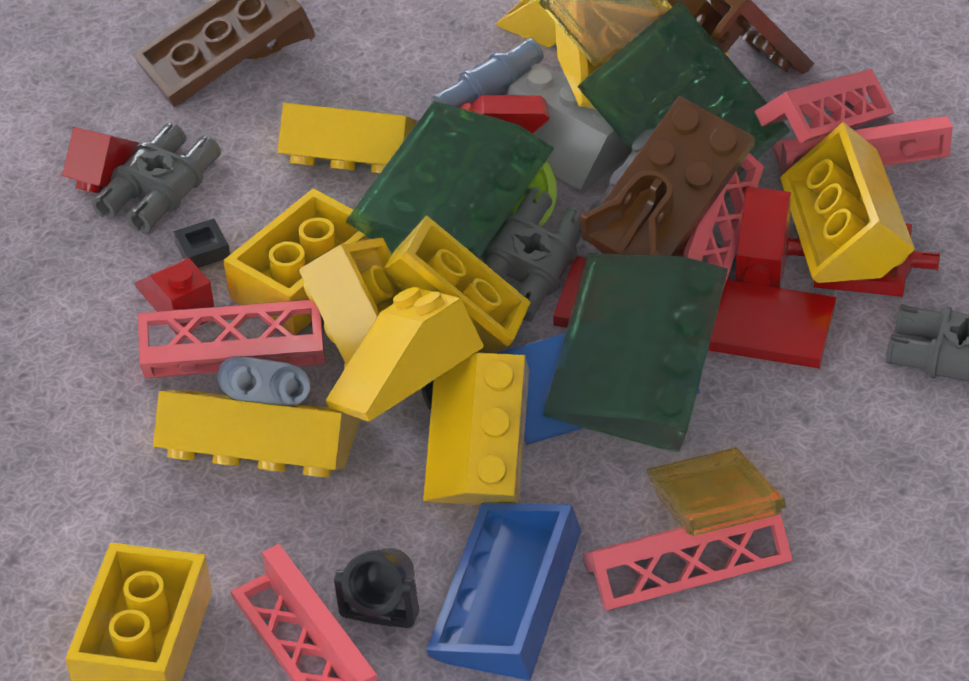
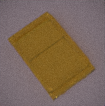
M540 0L539 2L542 8L594 66L602 64L666 22L670 16L676 13L666 0Z
M737 447L647 469V475L653 483L655 494L689 535H700L776 516L782 512L781 509L786 508L785 498Z

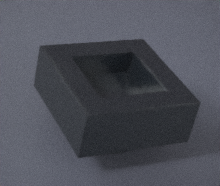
M214 218L173 231L175 244L183 259L189 257L198 268L224 260L230 255L229 244Z

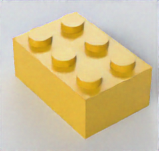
M312 188L224 259L229 299L240 305L310 300L304 290V280L299 269L340 244L380 238L379 223ZM311 313L292 315L282 327L292 335H296L312 322ZM270 316V317L273 318L274 320H276L279 316Z
M110 543L65 658L70 680L182 681L212 595L206 554Z

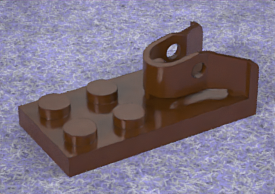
M210 0L132 53L138 65L175 108L243 60L259 59L280 51L285 46L308 38L311 41L315 37V31L302 5L297 0ZM276 39V42L272 46L267 47V44L269 42Z
M666 0L685 23L687 29L708 39L714 49L727 53L739 36H741L740 39L758 53L762 51L767 54L768 59L786 73L792 67L803 75L815 64L752 0H710L711 4L707 0ZM702 14L700 21L695 24L697 17Z
M679 96L601 205L589 212L583 210L580 215L582 239L658 282L754 147V136Z

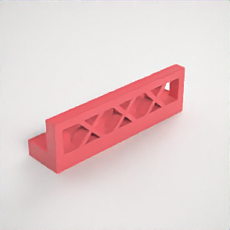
M872 68L786 91L754 111L762 127L788 119L800 144L829 135L842 122L850 128L881 120L894 113ZM866 91H867V93H868V95H869V97H870V99H871L873 105H872L869 101L866 100ZM845 102L853 105V111L845 106ZM825 108L832 112V118L824 112ZM804 114L811 118L810 127L804 117Z
M948 116L854 129L856 133L878 150L883 166L950 156L953 126ZM826 136L801 144L798 138L772 142V149L782 175Z
M750 153L740 165L747 171L744 182L740 183L736 171L657 282L665 290L688 281L711 302L721 298L738 247L747 186L758 187L764 166ZM725 192L730 194L734 207L733 215L728 214L724 201ZM717 224L723 239L722 248L717 247L712 231L714 225ZM706 257L712 273L711 280L699 270L702 259Z
M311 300L138 313L139 364L145 378L218 373L221 364L235 356L287 362L298 367L326 364L322 317L316 304ZM312 314L313 334L292 335L282 327L292 315ZM270 316H279V317H278L276 320H274V319L271 318ZM259 317L270 326L259 338L247 339L237 331L247 318ZM234 319L230 324L225 321ZM214 321L224 329L213 342H201L191 333L202 322ZM180 323H188L185 327L180 325ZM168 324L179 333L168 345L150 346L149 326ZM276 332L281 335L279 337H273V335ZM230 336H233L236 340H228V339H229ZM185 339L190 342L188 344H182Z
M778 503L751 508L582 553L587 571L594 572L605 611L793 561ZM770 526L777 554L760 558L745 549L754 530ZM742 534L738 543H735L727 538L730 536ZM717 540L731 548L733 552L724 568L714 571L699 562L698 559L707 543ZM696 546L691 556L681 551V549ZM671 552L686 561L687 564L677 581L667 583L651 572L660 556ZM740 555L750 560L735 565ZM650 558L645 568L634 563ZM625 565L640 574L631 593L613 598L606 569ZM694 567L704 572V574L689 577ZM647 579L658 585L642 590Z
M277 544L262 551L265 574L231 590V596L291 681H378L376 672L281 545ZM270 587L278 596L274 610L254 607L248 599ZM284 605L289 612L282 611ZM263 619L270 620L268 626ZM278 621L298 624L301 627L302 631L298 642L280 640L275 637L274 632ZM308 638L313 645L306 644ZM287 652H293L292 659ZM302 654L323 657L326 665L322 676L302 673L298 669ZM332 671L337 676V678L330 677Z

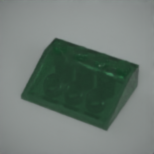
M681 1L651 23L577 86L631 151L633 150L632 145L635 139L646 129H656L679 96L754 136L755 145L749 153L756 159L760 158L791 131L783 121L762 127L754 111L767 104V102ZM739 166L737 175L741 174L745 169Z
M433 101L348 216L346 223L371 239L383 237L389 251L393 253L417 225L428 216L481 260L508 217L514 213L528 189L531 188L540 175L554 147L518 124Z
M588 253L543 416L651 447L680 452L688 431L728 269L684 256Z

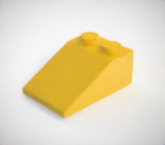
M412 287L397 294L393 298L394 304L380 312L325 401L328 407L370 422L482 349L484 345L461 298L418 287Z

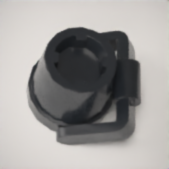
M395 548L365 551L353 558L344 570L338 569L334 577V586L341 617L390 627H412L419 614V604L414 579V565L409 556ZM404 599L405 610L396 609Z

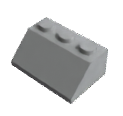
M537 64L510 85L506 95H541L547 101L550 119L527 140L536 146L547 159L555 179L571 189L582 193L632 152V145L635 141V117L579 106L567 79Z

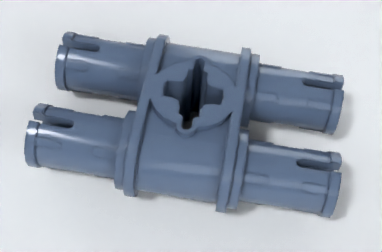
M528 38L507 53H493L486 62L475 65L471 70L463 71L456 84L432 96L431 104L435 113L425 117L423 122L426 131L439 141L443 136L452 131V118L465 103L472 104L481 95H506L512 83L531 70L533 65L543 61L544 55L540 45L534 39Z
M235 356L225 360L217 373V381L221 390L231 398L241 401L295 406L301 403L310 391V381L306 372L300 367L287 362Z

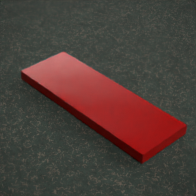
M577 256L575 261L572 262L553 315V326L578 330L668 304L684 344L688 348L820 369L836 307V297L726 280L721 298L711 302L688 281L665 290L655 280L625 263Z

